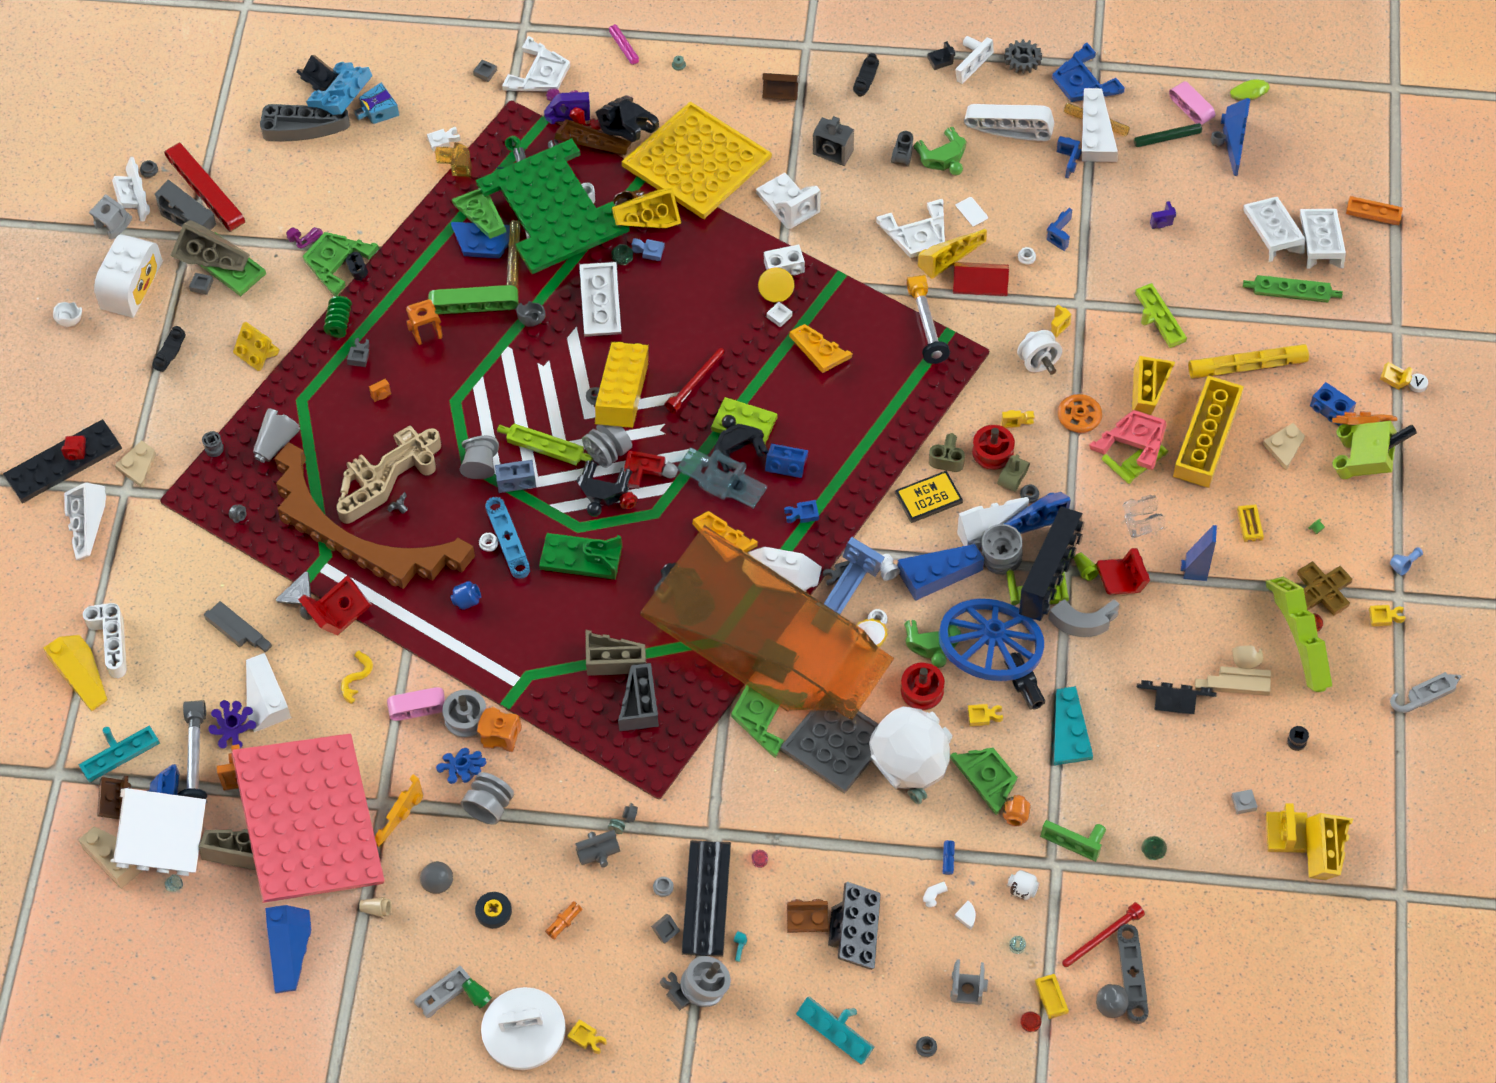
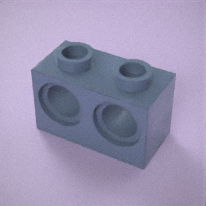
M533 460L495 465L499 493L536 488Z

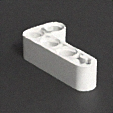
M115 603L89 606L83 611L86 625L91 630L103 629L106 667L111 677L121 678L125 675L127 669L124 619L120 608Z

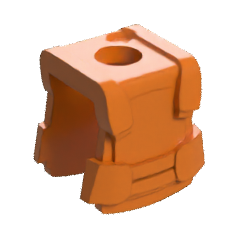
M428 299L406 307L409 317L406 323L409 331L413 332L418 345L422 343L417 326L432 322L438 338H442V329L439 325L441 321L438 314L435 313L436 309L432 300ZM420 311L427 312L424 316L417 315Z
M495 707L486 708L481 715L477 732L481 735L483 748L494 749L495 747H502L503 750L513 752L517 737L522 729L520 717L516 714H505Z

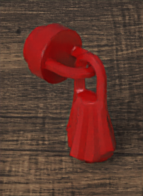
M575 107L570 111L569 116L574 122L588 127L591 126V128L596 130L601 129L599 120H595V118L590 119V123L586 125L582 108Z

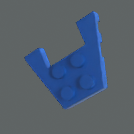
M1088 42L1082 46L1080 51H1076L1068 62L1066 61L1052 74V79L1070 102L1084 100V88L1102 89L1104 96L1122 94L1125 91V87L1117 78L1100 84L1083 64L1096 56V52Z

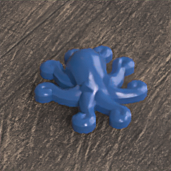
M462 748L455 758L451 753L445 754L443 761L449 763H440L436 766V769L439 773L449 770L450 776L447 780L450 784L457 782L456 774L462 778L464 783H467L474 775L481 772L480 767L485 766L487 761L485 758H482L480 751L469 754L468 748Z

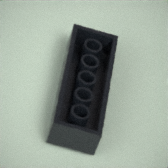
M1060 507L1021 589L1020 615L1041 621L1044 614H1048L1051 606L1049 603L1051 600L1054 601L1057 594L1056 588L1057 586L1060 587L1063 582L1064 576L1062 574L1063 572L1067 573L1070 566L1069 560L1070 558L1073 559L1076 554V545H1080L1082 541L1083 513Z

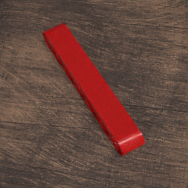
M180 142L164 151L171 165L229 232L246 223L244 216Z

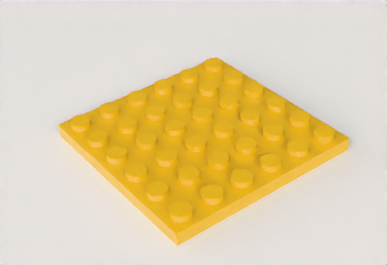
M690 101L622 161V167L658 190L673 188L676 202L702 219H705L772 158V153Z

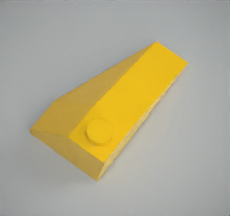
M80 635L60 636L43 647L48 660L91 712L108 700L92 650Z

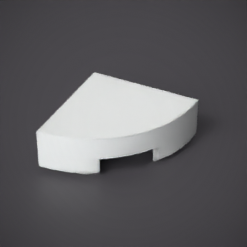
M967 901L955 914V918L970 930L972 929L976 916L975 909Z

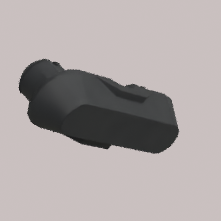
M874 53L867 55L854 83L853 90L858 96H864L868 92L876 75L879 59Z
M174 326L170 331L163 347L153 360L152 366L155 370L164 372L170 362L175 359L186 336L185 331L181 327Z

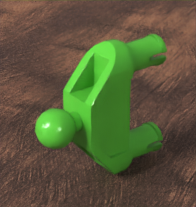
M954 127L947 128L944 132L950 143L932 151L927 148L922 140L914 144L913 147L921 156V163L925 167L942 171L949 168L950 173L955 176L962 173L963 166L960 160L964 154L967 141L958 135Z
M910 620L906 621L904 626L907 633L905 640L907 647L927 659L931 658L932 664L937 668L944 667L947 658L939 643V631L919 634L917 622L911 620V626ZM949 625L948 637L961 634V630L957 626ZM959 642L952 643L951 645L955 648Z

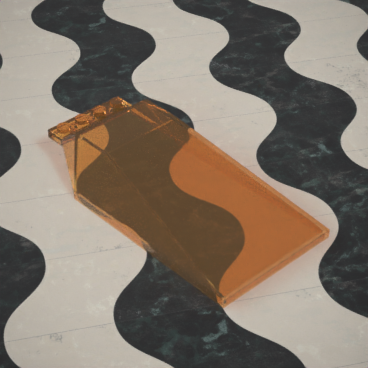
M705 525L640 613L642 617L787 712L789 710H836L853 721L894 660V657L878 648L868 634L852 620Z

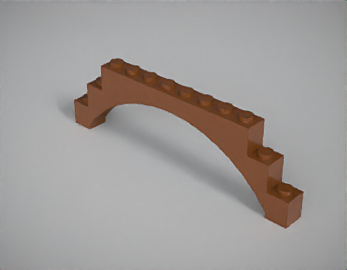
M288 442L275 457L277 469L284 474L276 483L279 495L285 499L278 507L280 520L287 525H293L301 533H307L316 542L321 541L330 550L340 552L344 558L354 560L360 567L368 568L377 577L387 579L391 585L404 589L416 573L422 578H428L433 581L445 565L452 570H458L462 573L475 557L474 547L460 538H457L454 542L425 548H396L360 539L332 522L313 500L304 479L303 464L306 462V458L302 449Z

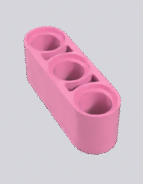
M1184 81L1169 90L1172 101L1195 123L1203 125L1215 117L1214 108L1188 82Z
M438 687L398 694L387 699L389 716L393 721L443 712L442 709L445 702L444 690Z

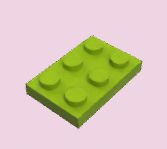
M725 397L711 426V431L721 434V432L726 430L722 426V418L725 415H732L736 419V424L761 429L764 434L763 441L766 444L777 420V413Z

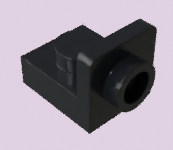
M946 41L944 42L943 49L928 53L927 58L933 69L937 70L953 64L955 50Z

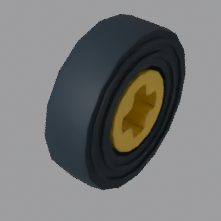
M488 892L482 895L475 906V915L479 923L491 929L500 928L510 920L512 914L509 899L499 892ZM490 907H497V912H490Z

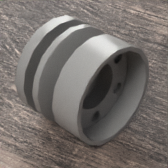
M597 425V430L592 429L589 434H586L582 438V443L587 453L592 456L597 464L608 468L612 462L614 463L618 459V456L624 455L632 448V442L623 427Z
M1007 524L993 525L986 530L982 538L984 565L989 571L1005 575L1009 570L1015 571L1022 563L1023 556L1021 534L1016 528Z
M480 772L471 784L472 790H468L462 799L461 806L475 819L486 824L496 825L504 813L503 807H507L509 801L513 798L514 791L500 778L489 773Z

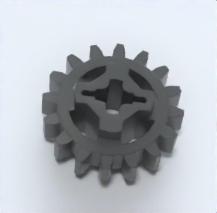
M1024 39L1020 43L1015 40V44L1010 43L1009 48L1005 49V64L1010 65V70L1015 68V73H1018L1019 70L1022 71V74L1026 70L1031 73L1032 68L1037 70L1038 65H1041V48H1037L1036 43L1032 45L1031 40L1027 43Z

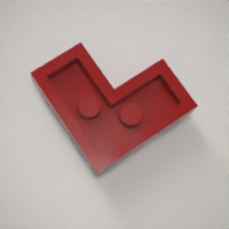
M628 450L624 471L627 468L633 472L628 487L639 489L643 473L662 476L666 461L665 457Z

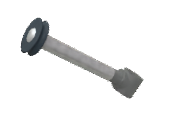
M205 700L184 701L183 714L186 723H188L187 789L180 791L177 795L206 799L207 793L199 789L200 724L206 719Z

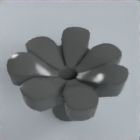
M404 492L396 502H392L387 511L391 512L394 509H398L404 514L408 510L403 504L405 497H407L406 493Z

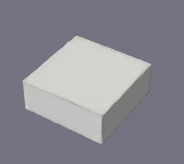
M780 302L767 312V318L779 327L792 317V311Z

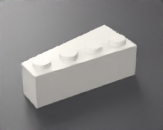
M1084 88L1082 161L1117 162L1118 150L1103 91L1098 88Z

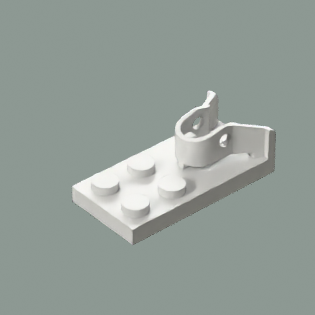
M1278 197L1244 205L1243 211L1269 249V262L1273 261L1278 250L1287 249L1289 252L1305 253V237Z
M1300 209V219L1308 255L1307 269L1316 265L1317 259H1329L1330 264L1338 268H1344L1346 251L1337 209Z
M616 262L580 264L584 336L621 334Z

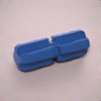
M949 840L944 841L943 874L952 875L954 872L955 842Z

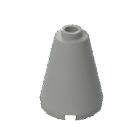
M274 409L266 411L253 450L255 458L262 463L265 461L269 462L300 430L299 425L294 420L284 414L282 416L276 415L278 411Z

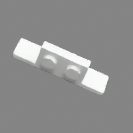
M130 157L126 166L128 177L114 176L112 182L118 203L124 208H136L140 221L144 222L146 216L150 213V207L146 202V192L142 188V178L138 174V165L135 163L134 157Z

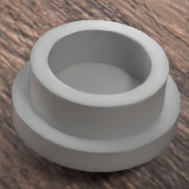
M659 877L653 884L655 894L660 897L669 896L674 889L673 882L667 877Z

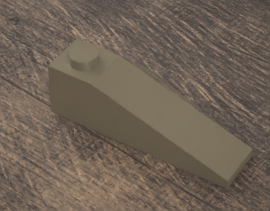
M189 220L183 224L171 256L187 264L243 271L250 254L210 229Z

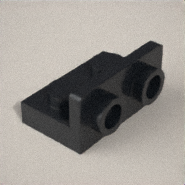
M316 55L310 56L304 69H297L296 71L301 76L300 78L313 85L312 88L316 91H326L339 75Z

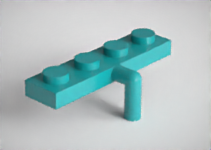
M150 725L118 743L111 729L104 727L102 731L110 747L78 765L90 783L155 747L160 742Z
M809 996L806 997L796 1013L797 1016L860 1064L865 1063L875 1046L845 1024L849 1017L857 1014L855 1008L844 1009L839 1018H837Z

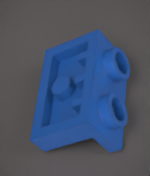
M771 444L767 453L765 470L801 478L808 457V450Z

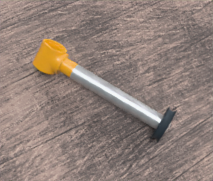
M926 275L907 277L908 293L916 299L928 345L922 351L923 358L930 364L941 363L950 356V349L947 343L938 341L926 298L928 293Z

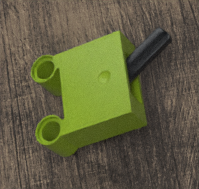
M1391 421L1357 425L1342 424L1337 428L1336 432L1344 447L1351 448L1350 458L1345 455L1335 457L1332 462L1333 467L1341 479H1349L1352 476L1391 473L1395 446L1417 434V431L1413 425H1409L1397 432Z

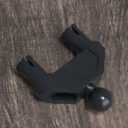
M725 415L722 418V426L726 430L721 432L713 454L715 459L720 461L724 474L731 473L729 469L732 472L735 470L730 454L753 443L758 457L764 456L763 452L765 455L769 452L763 441L764 434L761 429L736 424V419L732 415Z
M589 460L585 462L582 475L577 478V483L591 502L587 506V512L590 516L597 517L602 512L601 505L610 506L620 501L619 498L629 491L628 483L633 473L630 469L626 468V471H624L625 468H621L617 482L610 483L592 479L598 465L593 461L590 463Z

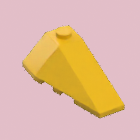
M673 188L650 192L612 207L616 225L668 228L681 223Z
M982 229L922 250L918 255V267L931 279L935 278L951 267L954 262H958L984 244L987 239V230Z

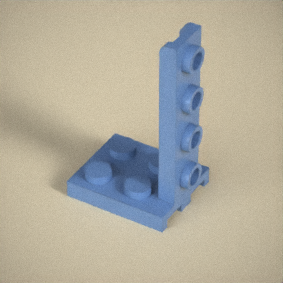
M853 537L847 543L843 558L850 561V563L811 623V625L827 635L866 573L868 572L876 577L885 558Z

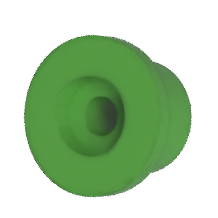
M1318 519L1309 527V530L1312 529L1315 534H1318L1325 526L1320 522L1321 519Z

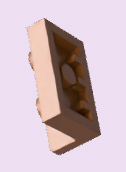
M795 899L787 902V933L829 932L828 901H823L822 899H814L812 901Z

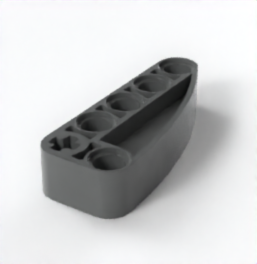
M268 104L263 108L260 121L263 138L266 141L280 142L320 138L344 131L350 127L347 109L342 114L332 115L324 109L308 107L306 105Z

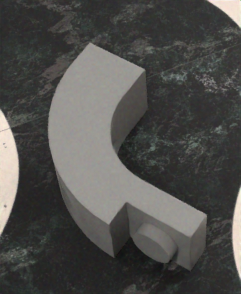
M1064 599L1050 609L1048 619L1059 630L1077 637L1097 636L1109 630L1110 621H1113L1118 616L1120 604L1114 599L1097 612L1082 613L1075 610Z

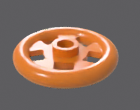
M1075 394L1066 397L1060 403L1058 418L1061 424L1068 430L1085 433L1092 431L1100 424L1102 409L1099 403L1092 397ZM1081 401L1082 405H1074V402ZM1092 406L1094 411L1089 412L1087 407ZM1066 408L1071 409V414H1065ZM1088 417H1090L1093 420L1089 424L1085 422V420H1087ZM1071 420L1078 421V425L1071 423Z

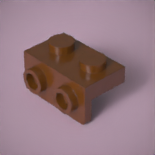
M124 775L122 780L101 777L98 817L120 820L123 797H120L121 789H131V783H128L129 776Z

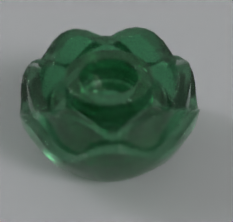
M619 244L611 251V259L616 264L626 265L633 259V250L626 244Z
M1149 836L1143 841L1141 850L1148 859L1158 860L1165 856L1167 844L1161 837Z

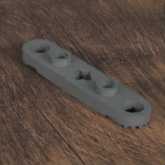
M1123 924L1118 929L1117 941L1123 987L1129 998L1127 1016L1131 1022L1141 1024L1147 1020L1149 1010L1139 935L1135 926ZM1122 932H1132V939L1124 938ZM1130 969H1134V972L1137 973L1135 977L1127 974L1130 972ZM1139 1008L1143 1011L1144 1015L1140 1017L1134 1016L1132 1010Z

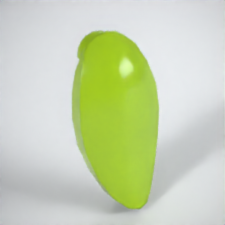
M1260 79L1249 80L1233 88L1230 91V95L1235 100L1242 101L1246 98L1253 100L1269 91V84Z

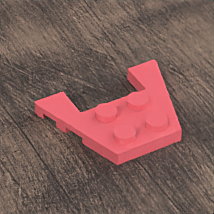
M1133 410L1115 424L1116 427L1110 432H1104L1101 435L1102 438L1097 442L1093 441L1089 444L1091 450L1106 454L1115 441L1143 449L1144 451L1136 460L1138 466L1153 470L1167 424L1164 419Z

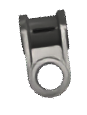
M902 131L899 133L893 149L891 163L899 162L906 164V166L910 165L913 151V134L911 132Z

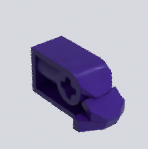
M589 92L559 93L544 110L545 119L551 124L565 121V119L573 121L569 116L570 111L577 107L582 108L585 121H589Z

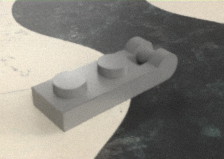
M459 966L418 996L414 1003L418 1008H422L426 1018H430L437 1010L464 991L461 985L470 976ZM432 998L434 1002L429 1005L427 1001Z

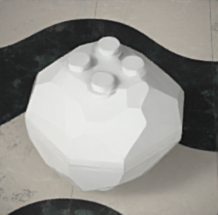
M903 706L889 713L871 735L869 741L870 758L895 789H926L944 778L950 761L949 743L953 735L946 727L942 729L939 725L940 720L933 711L926 713L921 709Z

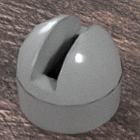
M668 461L662 475L667 478L675 477L678 471L676 465Z

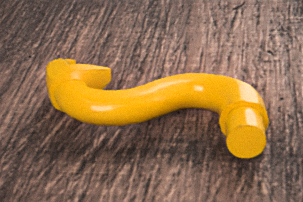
M360 650L354 656L364 665V670L347 675L341 683L342 695L350 704L355 702V698L352 697L359 693V691L349 689V684L352 681L366 678L373 669L371 658Z

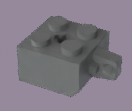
M835 116L832 117V120L822 117L813 133V155L845 166L854 151V129L840 124V118Z

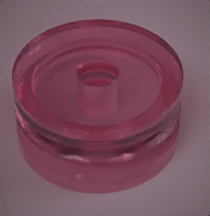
M764 850L754 851L752 854V864L757 868L766 866L768 863L767 853Z

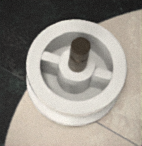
M1040 330L1026 335L1018 347L1017 354L1024 361L1028 371L1041 372L1047 369L1050 375L1056 373L1053 365L1061 357L1062 347L1055 341V336L1051 331Z

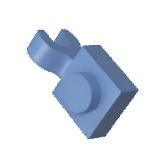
M633 239L632 252L643 253V258L661 260L664 250L663 242L649 239L646 240V243L639 239Z

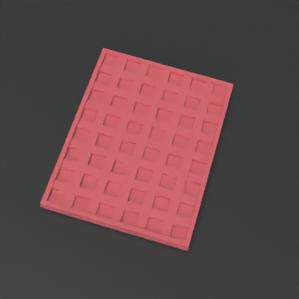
M351 733L232 750V758L263 903L384 883L385 880Z

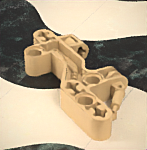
M408 426L393 435L399 447L385 454L378 465H371L362 454L359 455L358 460L355 458L352 464L350 462L346 463L348 469L344 472L340 491L342 495L338 499L339 502L337 504L340 521L351 523L385 503L397 476L414 465L424 475L434 473L436 465L433 454L441 448L439 432L436 429H427L418 435L411 426ZM356 479L362 488L345 498V495L348 494L350 482Z

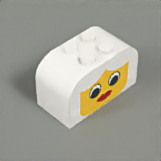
M123 234L116 237L95 279L94 292L100 309L134 318L163 262L156 243Z

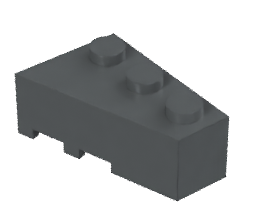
M167 180L155 193L161 216L182 227L185 222L192 220L210 230L216 225L214 214L211 210L205 208L170 180Z
M651 663L631 665L622 709L618 719L619 731L659 726Z

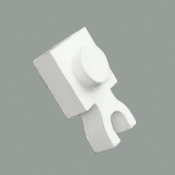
M456 127L449 129L447 132L441 129L427 134V139L433 151L449 147V142L461 141Z

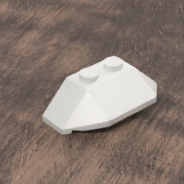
M762 547L746 553L742 571L758 588L797 594L818 585L822 567L804 554Z

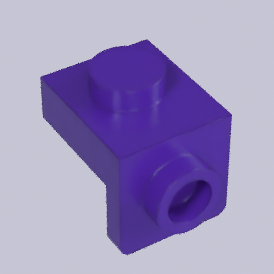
M1170 201L1166 202L1165 210L1152 212L1150 220L1152 229L1173 225L1176 210L1175 207L1171 206Z

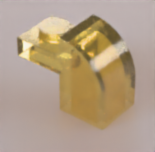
M455 142L454 148L436 147L437 163L451 164L452 176L470 177L472 164L470 152L465 145Z

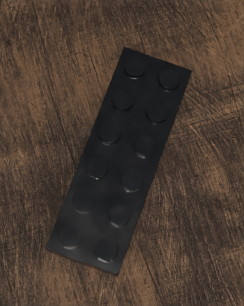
M103 419L73 435L85 436L84 459H65L62 453V446H65V440L3 473L22 504L122 449L121 444Z

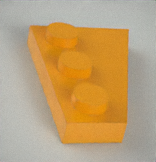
M805 324L790 331L789 337L822 373L852 358L853 353L840 349L839 345L835 342L830 343L823 338L822 334Z
M709 511L693 519L692 524L726 563L758 545L756 540L753 538L750 540L740 530L732 529L727 525V522Z

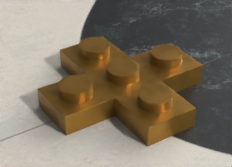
M1312 561L1298 570L1297 575L1307 585L1304 588L1307 611L1321 602L1333 616L1349 607L1350 602L1340 590L1351 584L1353 579L1341 566L1325 575Z

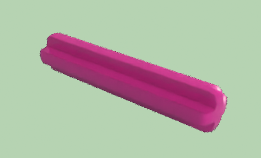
M616 24L610 26V34L632 65L638 63V55Z

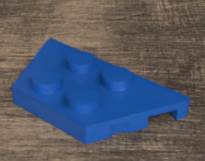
M451 222L452 230L456 235L463 255L469 257L500 258L504 254L505 249L511 245L515 235H519L521 231L520 226L504 225L506 233L489 238L474 223Z

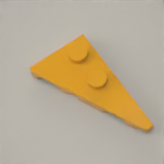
M414 774L409 778L412 782L408 791L405 790L400 793L397 801L386 818L390 821L382 830L379 829L375 835L378 847L397 825L409 816L410 810L415 805H418L423 798L420 780Z

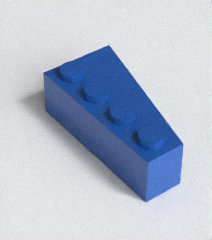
M972 544L898 559L897 566L900 569L899 575L914 600L917 601L983 571L984 557L977 546Z

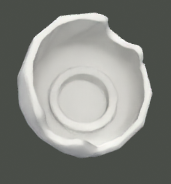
M75 302L58 303L53 310L54 320L64 327L75 326L80 321L82 315V307L78 308Z

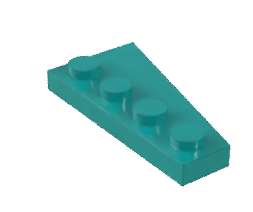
M1076 686L1057 689L1054 766L1093 760V752Z

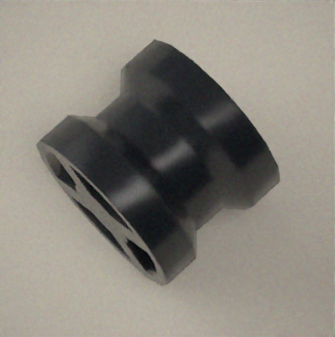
M1302 726L1293 727L1287 738L1288 746L1295 751L1303 750L1309 739L1308 730Z

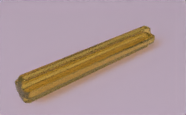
M1066 103L1064 113L1083 120V108ZM1110 119L1113 132L1123 136L1128 135L1130 131L1129 126Z
M512 220L510 223L507 285L513 286L517 285L519 252L515 244L519 243L520 222Z

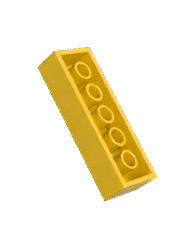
M623 342L611 343L595 404V424L633 428L648 367V345L638 343L627 344Z
M1207 376L1176 461L1173 477L1210 488L1241 401L1244 386Z

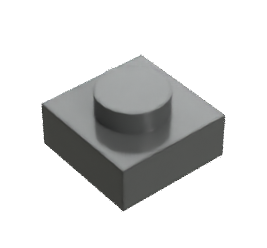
M481 60L474 69L473 75L489 82L497 71V65Z
M195 273L189 286L190 291L207 295L213 283V277Z
M665 914L651 926L664 944L680 932L669 914Z

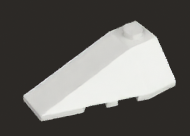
M85 482L64 493L65 515L70 518L68 527L69 531H73L72 545L76 560L80 561L91 554L105 507V486Z
M1028 497L1009 500L1000 506L998 503H993L990 508L985 509L982 506H978L959 513L957 534L963 545L975 544L979 549L982 546V538L986 530L993 525L1004 524L1026 509L1029 504Z
M265 653L247 659V707L253 709V713L248 715V719L255 721L257 725L253 731L257 732L290 719L291 715Z

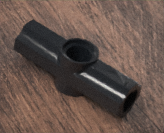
M1014 652L1010 654L1016 667L1025 664L1020 653ZM1033 671L1026 676L1012 680L1018 693L1021 692L1029 709L1036 710L1045 704V699L1037 686V679Z

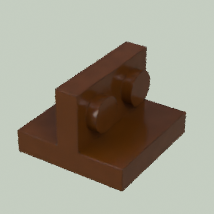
M763 73L762 98L798 100L799 75Z

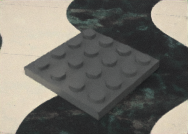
M827 691L782 744L780 751L845 794L872 761L870 758L869 741L873 731L879 724L830 691Z

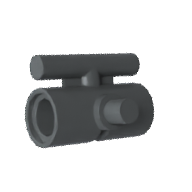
M614 830L597 836L595 832H590L588 834L589 839L575 843L581 865L597 861L604 868L608 866V856L620 852Z

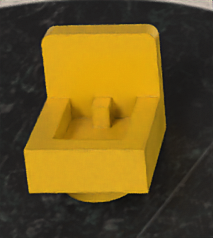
M1387 362L1384 364L1380 380L1399 390L1411 382L1413 368L1408 367L1402 370L1394 364Z

